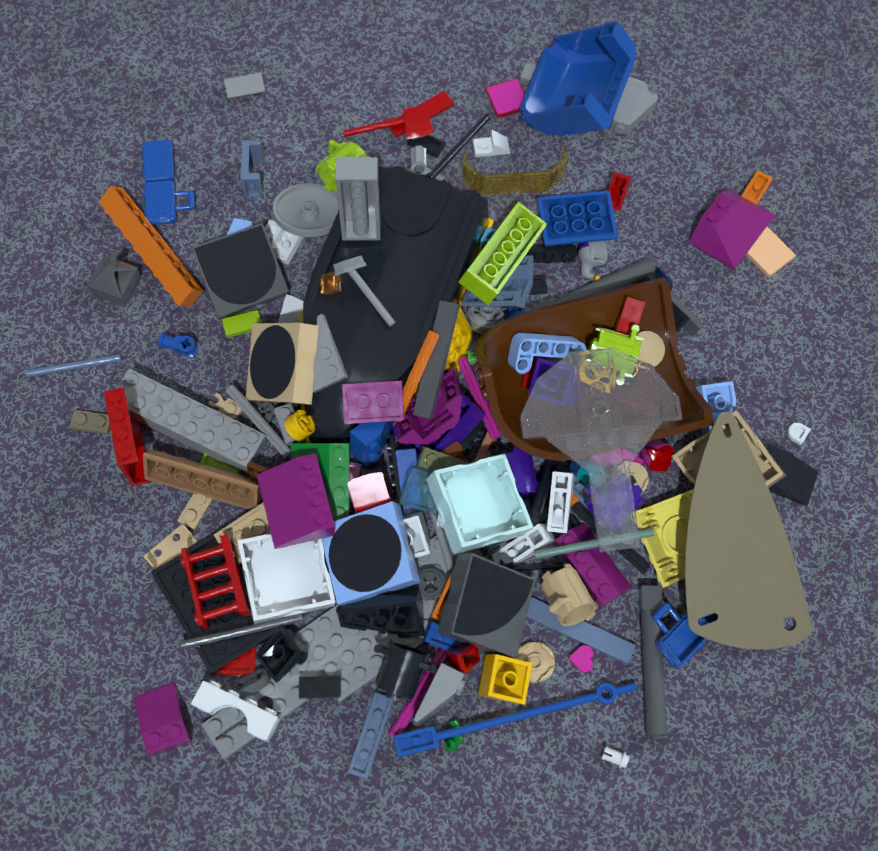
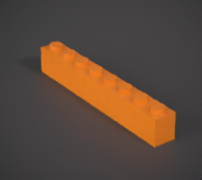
M110 186L99 201L104 212L111 217L114 225L123 233L124 238L132 244L133 249L142 257L143 262L149 266L153 275L159 279L163 288L172 296L173 301L178 306L190 307L202 294V288L127 192L121 187Z

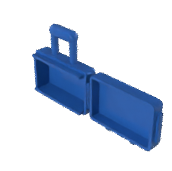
M171 140L144 142L143 153L141 154L144 168H142L141 172L144 174L146 182L144 184L145 193L142 195L143 199H145L143 214L146 215V218L152 225L176 223V211L193 210L195 208V193L193 190L175 192L173 182L175 180L173 145ZM188 196V205L176 206L175 197Z
M664 603L652 615V619L664 632L656 641V646L670 665H673L675 668L682 667L686 662H690L691 656L698 649H702L704 643L708 640L692 632L689 627L687 612L679 617L669 603ZM667 612L676 621L669 629L660 620ZM712 613L701 617L698 623L701 626L716 621L718 615Z

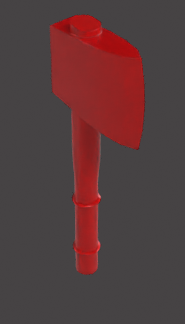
M424 105L403 109V116L343 130L344 137L405 124L407 139L430 135L434 133L430 122L429 111L425 110Z

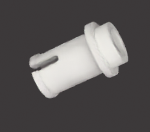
M606 746L604 752L612 756L603 753L602 760L619 765V768H626L630 756L626 755V752L623 754Z

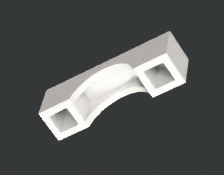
M212 680L209 683L202 682L191 703L194 707L212 716L224 708H237L247 718V732L269 743L280 721L276 716L277 712L267 707L265 710L257 707V702L249 698L244 701L239 698L240 694L229 689L228 692L220 689V684Z

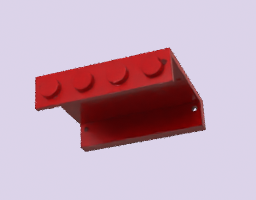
M124 387L104 391L117 466L132 487L151 483L144 476L143 454L146 451L140 422L130 418Z

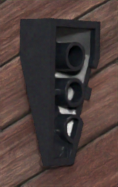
M419 588L394 591L337 607L336 609L340 626L361 631L370 629L379 631V634L384 635L386 632L398 634L397 637L402 638L424 636L423 603Z

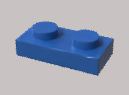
M429 621L423 641L446 650L465 644V642L438 634L439 624Z

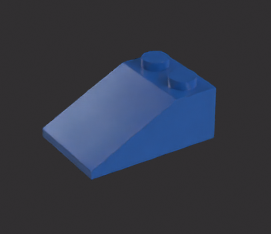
M395 421L360 423L350 431L351 454L366 467L376 463L380 459Z

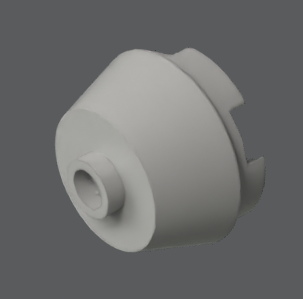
M470 306L468 308L469 325L474 332L483 335L490 328L504 321V312L500 308Z

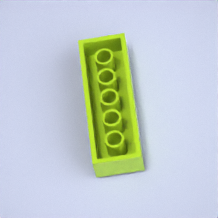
M518 202L458 283L489 305L547 226V223Z

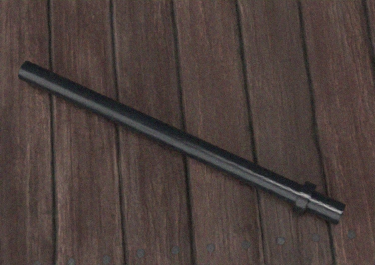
M485 114L431 173H427L425 177L435 179L487 124L491 116Z

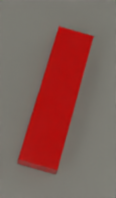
M442 91L418 106L424 105L425 110L429 111L430 119L453 107L454 102L445 91ZM405 124L389 128L396 139L406 133Z

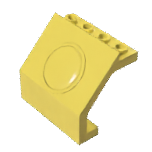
M694 489L632 513L634 523L639 531L654 529L655 536L642 538L641 540L647 548L649 560L654 565L657 579L663 588L685 579L687 530Z

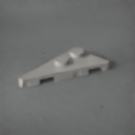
M323 314L317 316V326L319 328L314 360V393L348 378L326 317Z

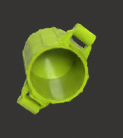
M334 140L329 141L328 153L330 155L316 167V174L319 172L322 181L325 183L323 188L328 192L332 190L337 192L336 158L345 156L363 158L367 156L365 151L353 142L339 144Z
M632 325L629 335L596 327L595 330H598L599 333L597 338L590 342L589 349L592 357L591 360L586 359V362L617 371L618 375L615 382L618 385H622L624 383V376L633 378L632 373L639 356L641 342L644 340V338L636 336L639 326Z

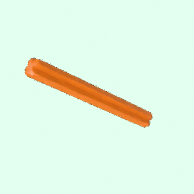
M434 331L428 332L403 388L404 415L439 338V334Z

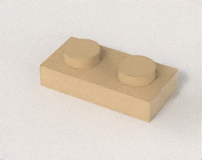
M193 494L177 521L196 530L214 499L200 494Z

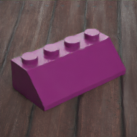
M582 524L555 539L553 546L559 547L595 540L596 538L586 524ZM602 546L560 554L566 564H570L576 569L591 598L598 603L599 609H602L632 588Z

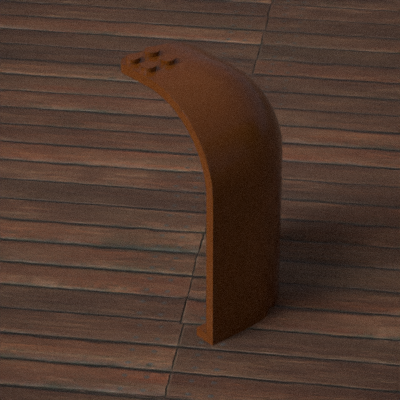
M664 277L518 314L490 328L480 337L475 346L477 362L474 363L479 377L480 392H482L484 401L487 400L497 426L516 447L539 458L559 461L575 460L714 425L710 405L696 389L691 377L687 378L684 373L687 368L682 354H678L676 343H679L675 327L670 284ZM626 297L646 302L638 324L639 331L637 333L651 331L658 334L665 345L664 357L655 367L649 369L637 367V381L633 387L624 388L615 382L611 393L645 405L644 413L583 391L580 392L576 406H561L528 396L529 389L521 387L523 374L518 373L508 364L511 341L517 333L571 336L585 344L586 350L590 351V342L597 338L599 333L598 330H595L596 327L614 331L618 315L621 314ZM602 377L599 381L606 383L607 378Z

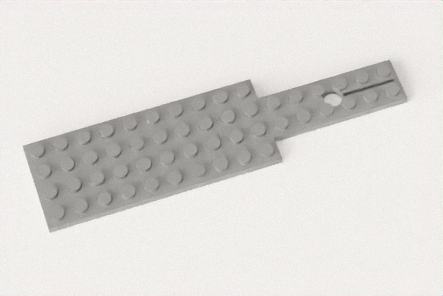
M444 530L445 538L455 566L458 554H453L446 532ZM437 536L429 540L431 553L414 559L418 573L424 569H436L444 575L447 584L452 571L448 572ZM479 548L462 552L473 553L483 558H486L483 556ZM425 580L427 584L425 591L429 588L435 589V580L431 582ZM414 585L399 590L414 589ZM394 591L383 592V593H381V594H378L377 596L384 595V594H387V593H391V592H394ZM422 598L425 632L429 621L440 624L439 621L431 618L439 598L428 601ZM336 605L296 633L308 650L307 660L300 666L295 665L278 683L271 677V681L267 686L242 700L246 701L249 698L258 703L262 697L271 698L273 700L272 710L277 712L276 716L281 720L309 700L299 699V677L341 675V698H338L341 703L380 674L386 655L376 653L374 651L376 645L383 644L387 647L388 641L392 639V642L416 649L425 642L423 641L424 636L402 638L397 637L398 634L386 632L384 635L379 634V631L370 629L361 631L341 627L336 611L337 607H341V605ZM224 708L201 724L224 760L256 738L247 732V718L237 708Z

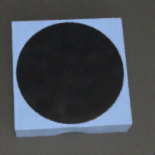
M389 502L334 521L335 536L322 539L337 605L345 606L373 598L383 592L396 591L420 583L415 559L408 544L407 529L401 506L397 503Z

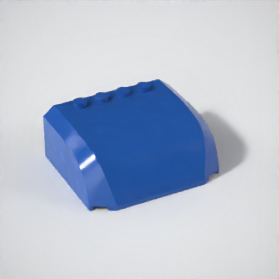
M618 21L555 36L553 44L550 47L546 46L542 51L520 105V110L523 113L521 119L533 128L550 135L579 134L610 127L637 57L636 45Z

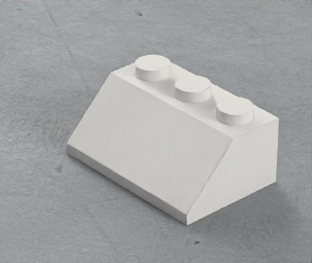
M422 511L403 516L407 529L408 544L414 558L430 554L428 529Z

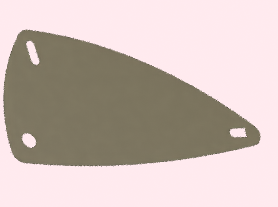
M722 412L717 417L707 442L690 507L685 560L686 603L689 627L692 632L699 636L732 647L775 649L796 645L812 633V624L793 553L768 486H766L763 474L738 423L731 413ZM729 423L732 433L729 438L724 435L722 425ZM712 613L718 615V619L703 626L698 623L701 617ZM786 617H793L796 621V627L792 631L784 628L783 622Z

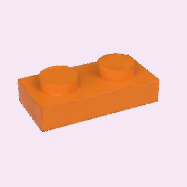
M757 170L741 196L757 205L773 178Z

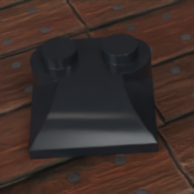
M281 624L256 654V657L272 679L278 683L295 665L300 666L307 660L308 650L293 631Z

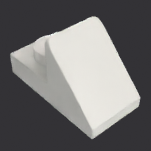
M491 130L489 138L473 139L475 157L510 154L508 138L494 130Z

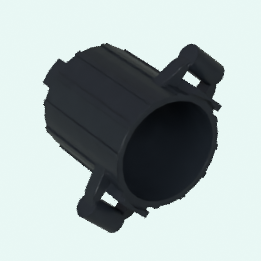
M392 639L388 641L387 647L383 644L376 645L374 651L386 656L375 691H378L380 688L386 691L387 698L396 700V698L401 699L404 697L409 698L408 703H412L424 669L435 673L439 668L436 663H429L431 653L426 654L413 647L392 642Z

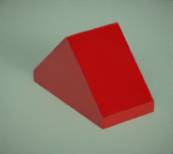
M614 171L608 190H610L613 209L620 211L632 177Z
M466 643L446 651L450 667L463 674H466L481 661L478 648L471 643Z

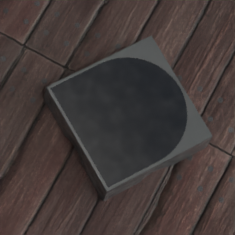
M263 223L191 247L219 321L242 313L251 307L264 305L284 298L286 294L289 295V290Z

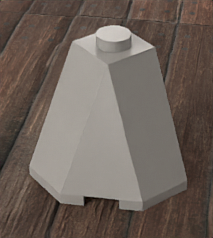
M632 77L628 78L612 122L611 130L618 134H628L655 109L658 96L648 90L649 86L646 82Z

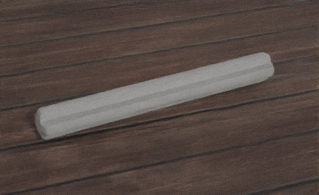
M233 384L226 389L229 396L256 427L266 435V438L285 459L291 456V449Z

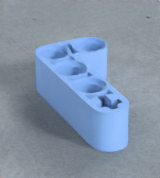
M517 333L511 341L508 364L518 373L524 374L530 370L533 356L578 359L585 354L586 346L571 336Z

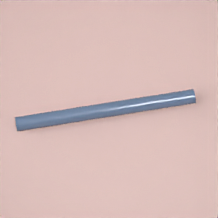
M121 354L25 370L28 378L120 362L122 357Z

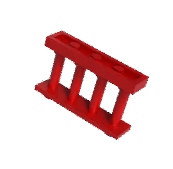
M228 534L220 536L221 543L219 546L191 555L186 548L181 549L182 556H180V561L183 568H186L197 612L194 613L196 624L204 629L209 628L207 620L233 611L239 612L244 617L252 614L234 544ZM218 554L225 555L226 562L223 563L224 565L195 574L194 562ZM223 573L230 574L231 581H228V584L200 593L198 581ZM228 592L235 594L236 600L233 603L205 612L203 600Z

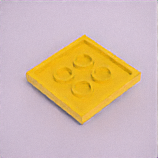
M459 307L444 373L455 367L459 374L458 359L466 356L474 334L461 307Z

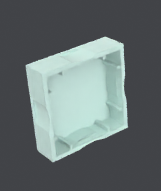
M505 454L481 459L468 465H456L435 470L426 479L454 555L524 536L534 528L525 504L517 491L515 478Z

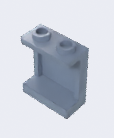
M256 141L242 142L241 183L245 197H263L259 173H253V164L264 163L261 143Z

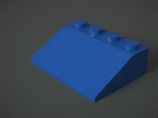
M610 190L538 197L537 215L547 223V226L541 233L545 247L618 239Z

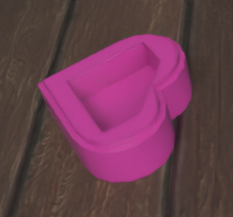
M583 645L568 659L580 672L587 673L593 667L591 660L593 650L591 647Z

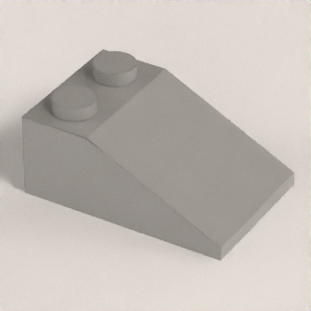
M441 663L413 720V726L418 727L451 702L456 695L460 696L466 682L463 680V673Z

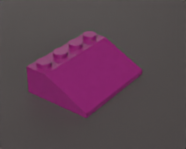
M316 454L294 458L257 474L274 550L335 536V526Z

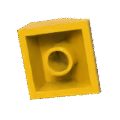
M497 654L485 655L478 696L525 705L532 663Z

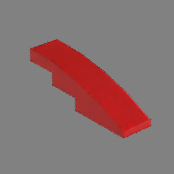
M626 297L621 314L618 315L614 331L629 335L630 327L639 324L646 302Z

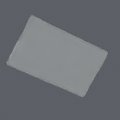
M262 73L224 79L228 99L240 98V96L251 94L258 95L265 92Z

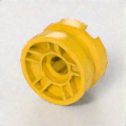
M304 410L296 411L293 415L287 417L284 422L289 436L297 441L303 440L315 431L312 417L310 415L307 416Z

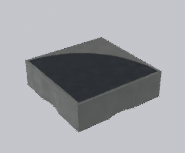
M473 553L458 554L451 578L450 593L444 605L437 633L460 642L471 643L479 649L492 654L517 658L536 579Z

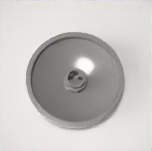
M303 183L288 187L280 192L273 202L274 220L284 231L296 236L318 237L329 234L339 210L337 192L333 190L328 192L323 188L324 185Z

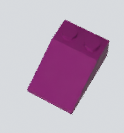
M174 682L134 697L147 755L153 757L192 742Z

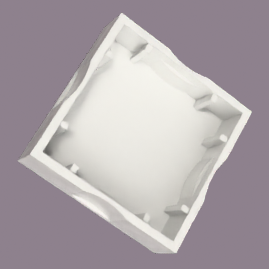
M266 534L238 540L254 624L335 606L336 602L330 575L324 559L322 539L275 550L271 535Z

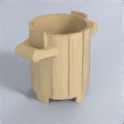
M565 564V568L553 574L549 571L542 576L544 581L541 584V589L550 604L548 609L556 615L560 624L565 627L573 626L585 619L589 621L596 615L595 610L599 607L598 603L591 598L576 569L570 564Z

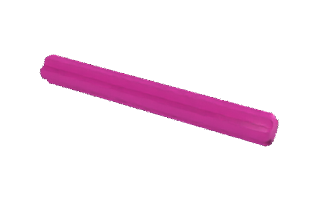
M467 357L459 358L458 365L476 405L486 413L483 421L491 439L499 438L501 432L487 401L483 399Z
M440 647L431 663H436L438 667H440L441 663L444 664L448 658L446 653L448 650ZM429 670L425 671L412 703H408L409 700L407 701L389 732L390 737L393 738L395 735L403 734L424 699L437 671L435 673H431Z

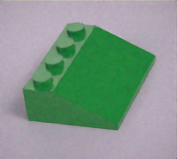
M291 443V460L316 454L333 522L350 516V491L347 484L350 481V443Z

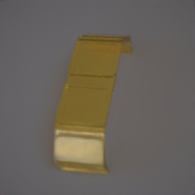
M562 145L559 164L551 172L482 175L468 164L467 150H464L462 182L472 190H477L482 196L512 194V192H549V190H552L553 185L556 186L565 177L568 153L565 150V145Z

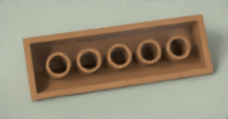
M150 450L143 454L144 476L146 480L194 494L204 495L208 498L252 510L261 503L262 495L259 482L254 478L228 472L221 468L211 467L201 462L190 461L162 451Z

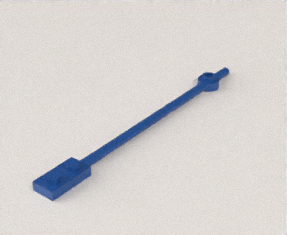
M603 683L597 687L594 693L436 732L435 727L431 726L395 735L393 739L397 756L400 758L439 748V740L593 701L609 705L616 699L617 695L636 691L637 688L635 683L614 687L610 683ZM602 691H607L609 697L604 698L602 696Z

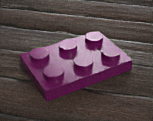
M402 381L342 384L344 424L404 420Z

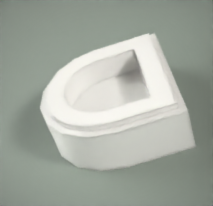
M793 423L788 428L787 435L793 442L801 446L811 429L801 423Z

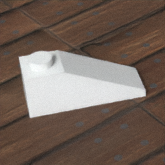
M553 472L547 531L567 533L573 494V473Z
M538 524L524 536L516 538L492 554V557L498 564H500L502 559L505 564L514 562V565L535 555L534 551L544 550L555 542V537L552 532L547 531V524Z

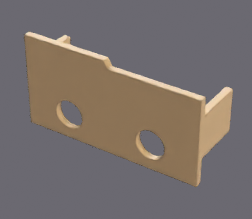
M181 524L143 557L155 570L182 554V548L188 549L197 540ZM174 534L180 535L178 541L172 539ZM157 549L162 552L159 557L154 556V551Z

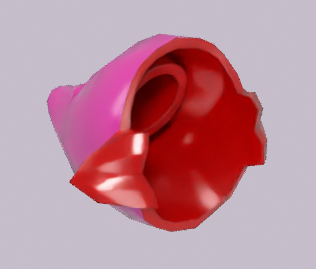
M649 441L640 444L641 457L651 471L666 472L672 465L671 460L674 449L670 444L661 441Z

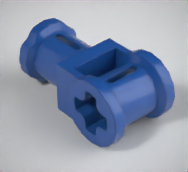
M165 332L160 335L158 341L160 349H171L175 353L182 354L187 358L197 355L198 346L192 337L179 335L173 337Z

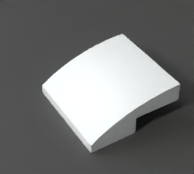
M269 220L265 231L277 261L289 265L303 237L290 234L280 228L275 221Z

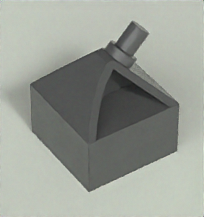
M110 252L109 257L104 255L87 287L93 296L126 307L141 279V274L137 267L117 260L118 253Z

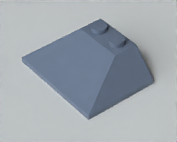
M525 256L489 305L469 290H466L461 302L462 306L524 308L533 285V256Z

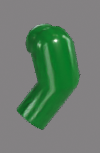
M458 720L448 723L450 729L460 727ZM459 735L448 738L444 744L446 750L451 752L457 750L464 736Z

